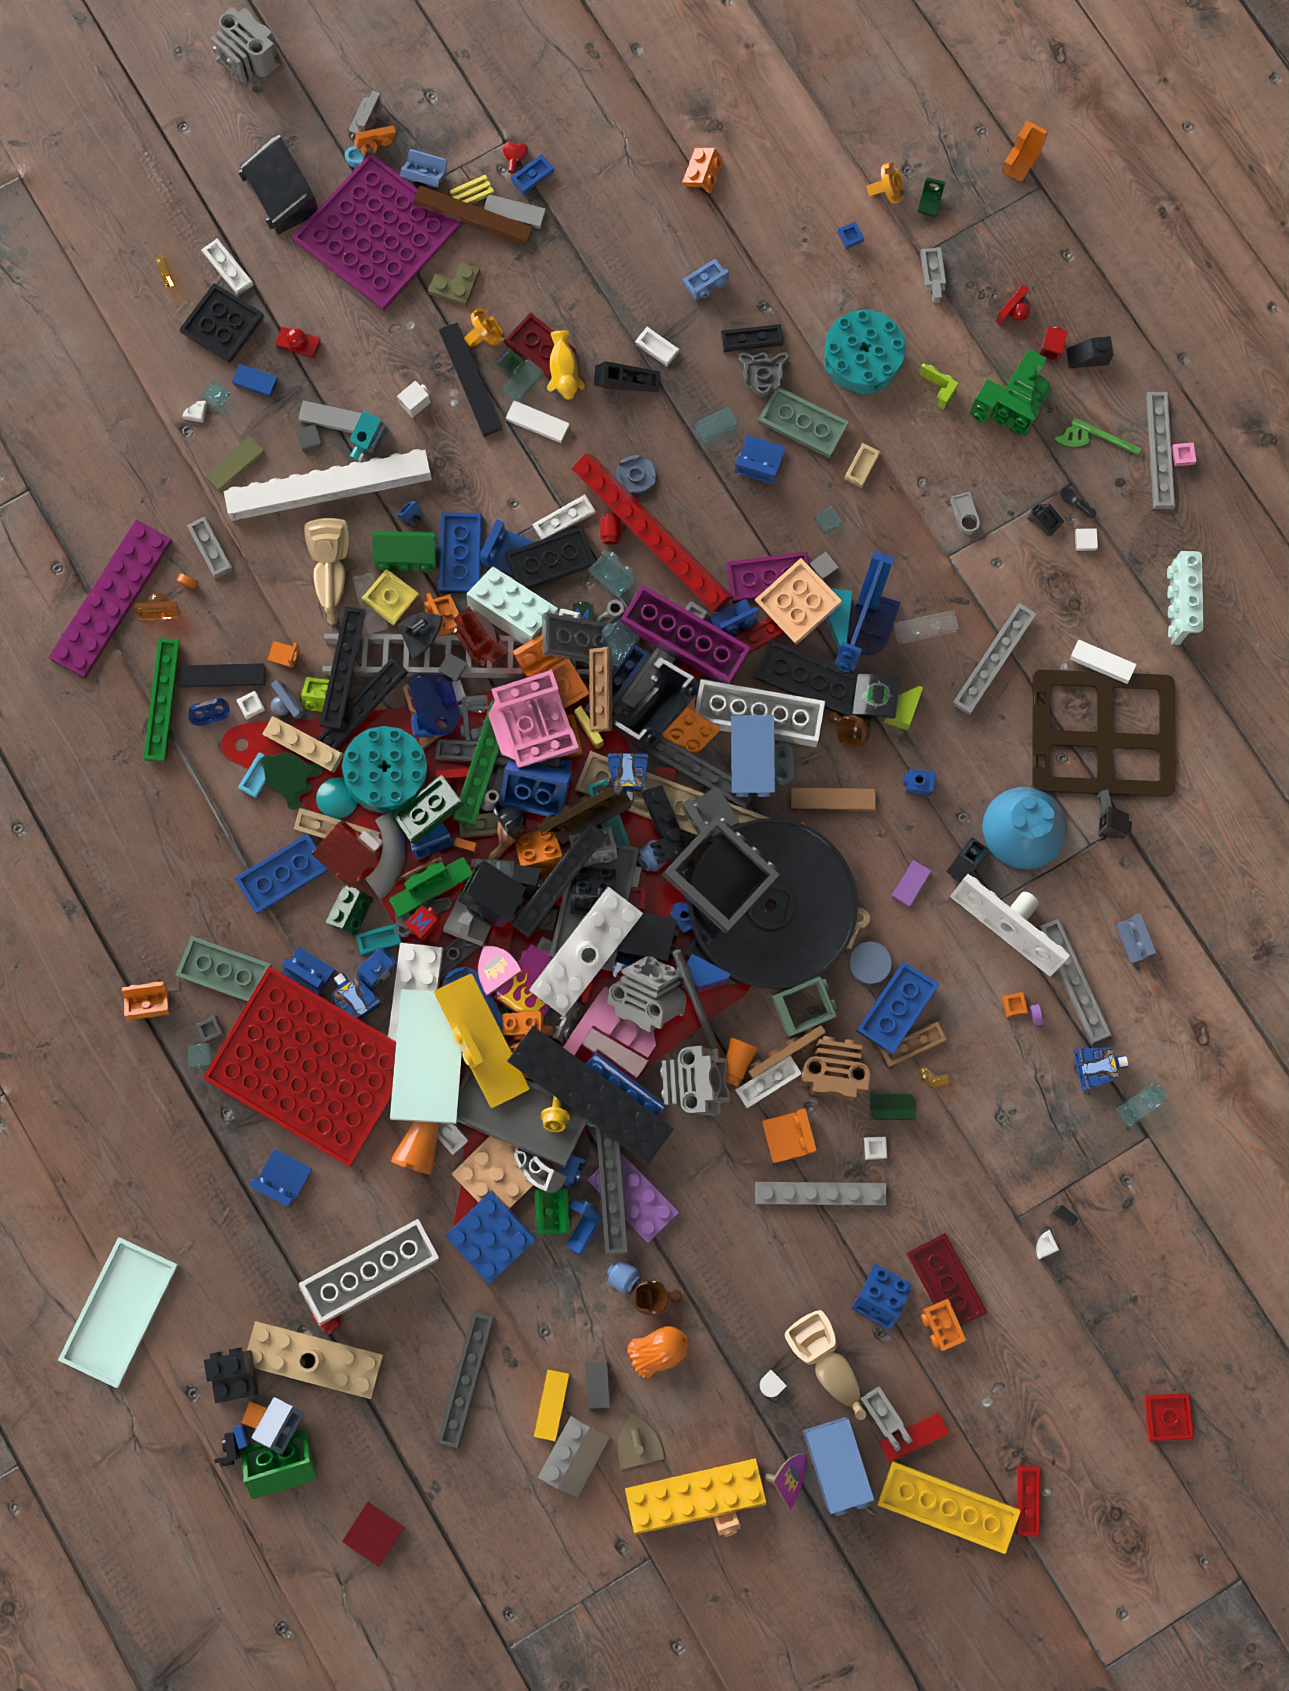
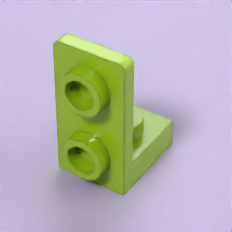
M923 363L919 375L942 387L936 398L939 399L937 407L944 410L955 393L958 382L952 376L940 373L934 366Z

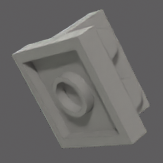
M459 894L445 923L443 932L483 946L492 926L471 915L467 910V906L458 901L461 895Z

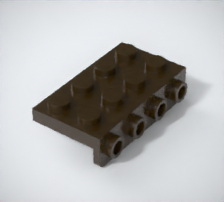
M606 785L597 790L598 794L592 797L587 795L579 800L580 803L576 806L568 805L561 809V814L547 816L543 819V823L538 825L541 834H554L558 842L564 844L570 841L569 835L582 833L590 822L598 826L630 809L632 802L625 788Z

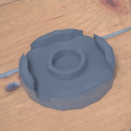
M639 455L628 456L619 463L616 470V479L633 496L643 495L654 486L656 470L650 460Z
M862 943L855 947L850 955V972L855 979L864 984L871 985L881 982L891 970V956L887 949L879 943Z

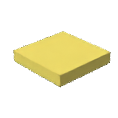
M386 569L361 598V602L394 626L417 599L419 593Z

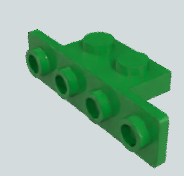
M463 857L446 867L442 862L433 863L423 873H416L407 879L408 881L404 883L407 889L391 897L389 901L397 915L402 917L467 880L471 876L472 871Z

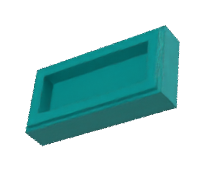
M397 923L355 934L360 955L374 953L379 948L389 949L400 946L402 940L396 932Z

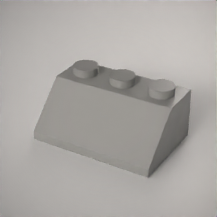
M571 1415L538 1478L578 1498L610 1437Z

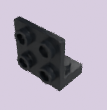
M583 867L572 881L570 914L587 915L607 887L615 891L616 870Z

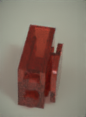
M469 606L453 618L457 624L453 628L455 635L468 655L481 666L486 663L484 659L493 663L509 651L488 618Z
M342 820L336 824L312 852V855L351 888L355 884L359 886L366 878L364 873L368 869L373 870L380 861L377 858L381 853L370 848L359 838L362 833L354 830Z

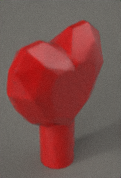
M506 142L502 150L505 158L509 161L508 172L515 174L517 162L526 157L528 147L523 143L516 145L513 142Z

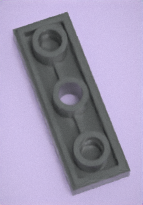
M457 937L443 950L440 981L475 952L480 945ZM452 951L457 952V956L455 958L450 957V953Z

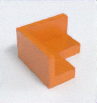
M1027 120L1017 136L1015 146L1005 160L1001 172L1019 182H1023L1040 155L1048 132Z

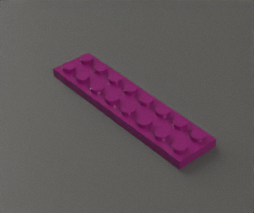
M135 520L48 658L86 679L172 543L171 538Z

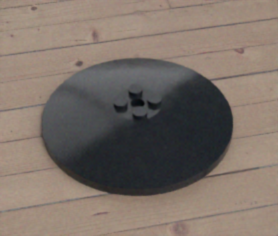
M780 818L756 819L731 828L734 833L739 832L746 839L745 843L748 846L758 849L762 854V859L773 863L780 875L726 933L688 900L689 920L700 948L716 967L728 972L731 978L753 987L764 989L790 988L820 976L844 953L856 926L858 914L857 889L846 860L839 850L822 834L792 820ZM722 834L702 854L693 871L690 884L729 920L769 876ZM766 900L775 902L776 907L774 911H768L765 908Z

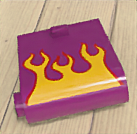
M531 944L518 962L522 971L495 990L493 998L514 1013L540 1011L543 1012L544 1017L550 1006L529 991V989L551 962L552 958Z

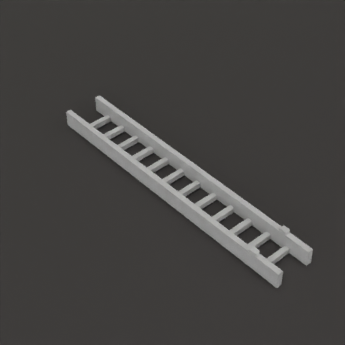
M324 634L326 644H337L339 634ZM362 634L360 644H363L362 666H355L353 676L374 677L388 662L389 644L404 645L403 667L409 672L405 677H418L420 675L421 677L449 678L438 671L440 667H430L431 645H446L445 658L448 652L451 654V645H467V665L460 678H528L521 668H513L512 651H514V646H522L524 644L512 636L437 635L430 647L425 650L424 667H409L410 653L402 634ZM368 644H383L382 667H367ZM472 645L487 646V668H471ZM493 646H508L507 668H492ZM571 660L576 668V660ZM322 666L324 676H330L332 666ZM576 669L582 679H590V669Z

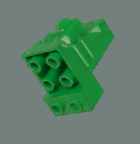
M1028 349L1006 388L987 378L974 400L970 415L976 421L986 424L990 418H993L999 425H1006L1014 433L1027 437L1043 403L1052 392L1049 381L1040 375L1047 358Z

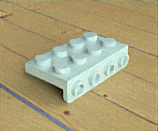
M1181 551L1167 569V578L1170 579L1167 596L1171 598V606L1168 607V618H1171L1168 637L1171 638V645H1180L1189 633H1200L1203 630L1202 554L1195 551Z

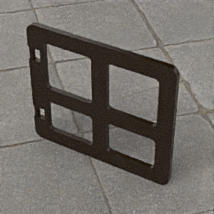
M1041 669L1034 673L1032 690V786L1034 789L1042 792L1099 794L1100 791L1108 790L1109 795L1169 797L1174 793L1175 682L1170 675L1132 673L1128 684L1100 672ZM1050 686L1096 688L1097 731L1052 730L1050 728ZM1112 689L1157 690L1159 692V734L1115 733L1112 729ZM1038 694H1045V705L1038 704ZM1050 746L1096 748L1097 777L1073 778L1051 776ZM1114 748L1157 750L1159 752V781L1114 779L1112 772V750ZM1038 756H1045V767H1038Z

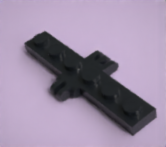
M660 785L646 789L641 794L660 838L659 841L650 844L651 848L658 846L660 848L653 852L654 856L661 854L663 856L656 861L658 864L667 861L672 864L696 836L695 834L687 836L686 832H681L664 788ZM691 853L675 869L689 884L696 867ZM684 896L685 901H686L687 906H688V899Z

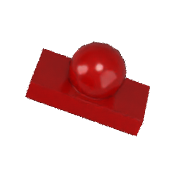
M1023 285L1016 291L998 313L996 323L1002 326L1010 316L1016 321H1023L1029 316L1030 308L1026 302H1023L1029 288Z
M282 326L275 345L278 348L314 358L321 340L319 337L304 333L299 328L290 329Z

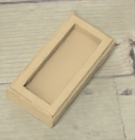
M862 443L844 480L863 488L881 452Z

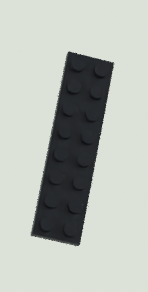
M533 1025L507 1059L508 1063L648 1165L674 1130L662 1119Z

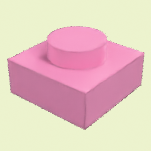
M1194 443L1173 444L1171 447L1174 466L1195 465L1197 462Z

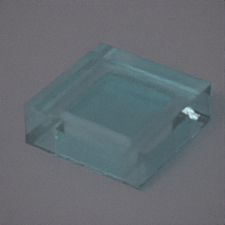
M832 506L814 516V520L824 535L842 525L841 519Z
M209 1043L187 1046L190 1068L211 1065V1047Z

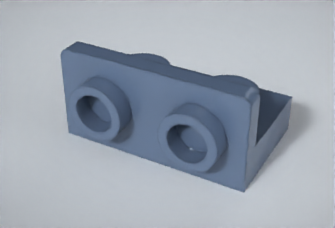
M1141 913L1116 924L1130 963L1144 960L1156 954Z

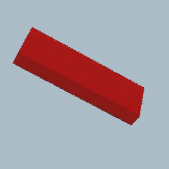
M936 1413L905 1428L913 1441L910 1444L904 1441L900 1431L892 1434L900 1445L901 1450L898 1452L895 1451L887 1437L880 1440L879 1443L887 1461L891 1462L949 1434L940 1413Z
M1017 1466V1509L1020 1510L1016 1523L1017 1536L1040 1537L1041 1467Z

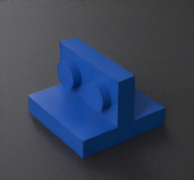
M298 947L290 960L286 958L282 963L284 967L283 974L320 995L335 972L334 968Z

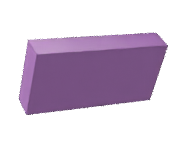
M913 860L891 897L910 907L931 870Z

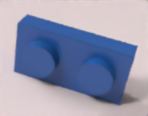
M541 154L511 177V182L524 195L554 173V168Z

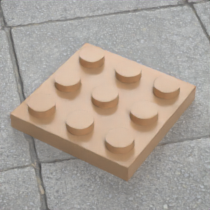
M802 558L755 599L756 603L796 645L843 603Z
M489 1136L452 1173L457 1181L478 1202L493 1190L509 1209L533 1186L516 1163L514 1157L515 1147L492 1136Z

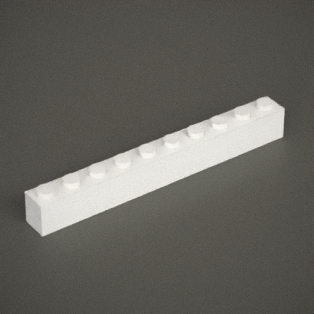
M415 449L407 454L395 453L387 458H372L368 462H352L348 466H333L329 470L324 471L313 470L309 474L304 475L293 474L289 478H274L265 483L254 482L246 487L235 486L224 491L228 515L231 521L429 481L432 478L426 451Z

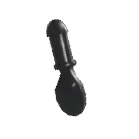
M1061 489L1060 496L1065 502L1076 504V508L1082 510L1089 518L1096 516V510L1083 502V499L1079 500L1072 489Z

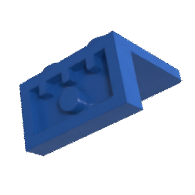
M749 435L746 436L740 457L738 456L736 461L735 473L773 485L785 447Z
M497 519L480 553L481 564L491 568L495 567L499 571L513 577L505 553L532 544L534 541L505 530L504 522Z
M744 599L710 616L709 620L713 626L734 637L738 631L742 629L746 631L756 625L759 609L758 607L751 609L747 600Z
M274 1149L257 1179L253 1178L249 1186L291 1208L308 1179L312 1168Z
M874 1264L861 1293L854 1301L851 1309L891 1330L901 1315L913 1285L881 1266Z

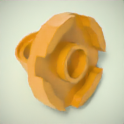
M893 162L883 164L881 167V181L869 184L866 188L869 196L885 192L888 200L895 204L902 202L904 196H900V191L904 190L898 168L893 169L895 165Z
M482 308L476 309L471 314V320L475 328L464 337L469 347H474L483 340L493 346H497L504 340L501 337L504 333L493 316L488 318L484 314L486 310Z

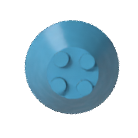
M1017 787L1002 792L990 803L983 817L982 833L984 834L987 848L998 861L1014 869L1030 870L1048 864L1059 854L1066 840L1067 825L1063 811L1052 797L1034 788Z

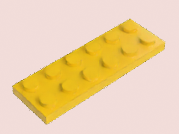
M756 1458L625 1488L634 1535L766 1505Z
M894 1461L891 1463L877 1502L878 1506L1006 1554L1020 1514V1510Z

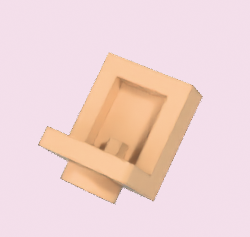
M736 1512L713 1517L719 1536L723 1534L725 1537L732 1536L737 1533V1530L741 1529Z

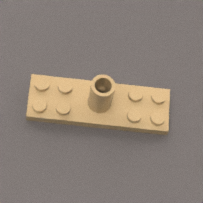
M255 1321L247 1351H252L255 1369L372 1399L384 1356L383 1354ZM308 1354L315 1357L316 1361L313 1367L308 1366L306 1362Z

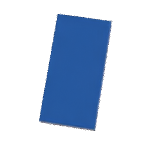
M239 364L232 383L233 385L271 397L278 378Z

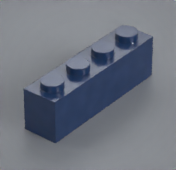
M635 643L631 644L612 671V711L615 710L623 695L650 659V653ZM590 702L585 708L588 718H590Z

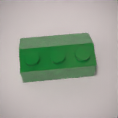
M372 531L373 563L375 568L381 571L399 569L403 572H409L411 569L420 570L421 572L437 570L438 544L435 533Z
M306 1429L294 1432L282 1455L260 1443L241 1448L244 1484L251 1499L317 1480L315 1459Z

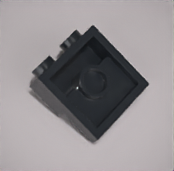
M242 1347L230 1349L229 1354L224 1356L223 1351L209 1354L210 1359L204 1360L207 1382L212 1381L215 1404L259 1395L251 1350L243 1351Z

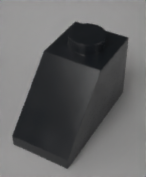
M1111 336L1090 338L1067 348L1069 369L1109 365L1114 355Z
M1108 806L1100 815L1098 836L1124 839L1128 833L1130 834L1132 828L1129 814Z
M971 837L946 872L954 880L961 882L967 874L971 875L989 849Z

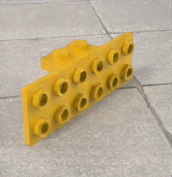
M469 974L435 990L433 994L453 1032V1039L460 1046L463 1052V1059L470 1066L490 1108H494L528 1091L529 1086L522 1072L507 1062L512 1052L473 975Z

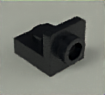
M1050 503L1037 504L1031 509V514L1027 517L1029 521H1035L1047 536H1052L1064 523V520Z
M234 1432L225 1433L224 1438H222L223 1452L227 1453V1456L214 1459V1463H221V1467L234 1465V1460L241 1458Z

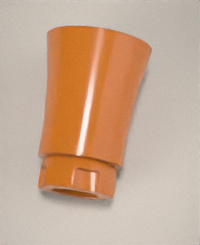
M730 1038L725 1058L728 1065L726 1083L739 1087L741 1079L743 1080L758 1048Z

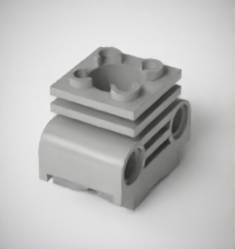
M230 7L219 19L222 33L220 31L216 33L218 40L214 36L210 38L213 45L212 50L217 57L216 62L222 68L226 67L235 80H240L244 84L248 82L246 76L250 80L253 78L252 71L261 77L268 76L279 66V63L274 59L278 55V51L273 44L274 37L272 31L265 25L258 23L245 7L240 12Z
M646 956L622 970L624 976L609 989L607 1003L615 1007L614 1015L622 1019L631 1020L648 1032L656 1028L661 1029L665 1022L677 1015H684L686 995L683 990L676 987L681 982L678 979L680 977L677 970L670 965L658 962L653 957Z
M692 1046L683 1048L678 1054V1060L662 1061L660 1073L663 1079L662 1098L664 1105L682 1107L687 1113L702 1115L723 1114L722 1103L730 1102L729 1090L726 1084L727 1059L719 1058L718 1049Z

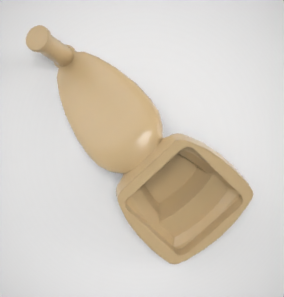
M323 518L305 524V540L312 559L319 561L314 568L313 574L316 594L327 614V622L330 625H334L338 621L335 616L334 607L340 601L345 585V568L339 560L346 557L349 547V530L345 520Z
M821 1310L804 1316L785 1332L788 1344L803 1362L808 1365L816 1364V1376L823 1387L839 1402L850 1406L858 1420H863L866 1417V1412L863 1410L860 1402V1390L857 1379L848 1361L839 1353L834 1352L837 1348V1338L829 1319Z

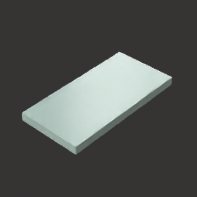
M401 989L390 1120L456 1124L462 1050L453 1039V1032L433 991Z
M118 1237L58 1361L115 1388H119L179 1265Z

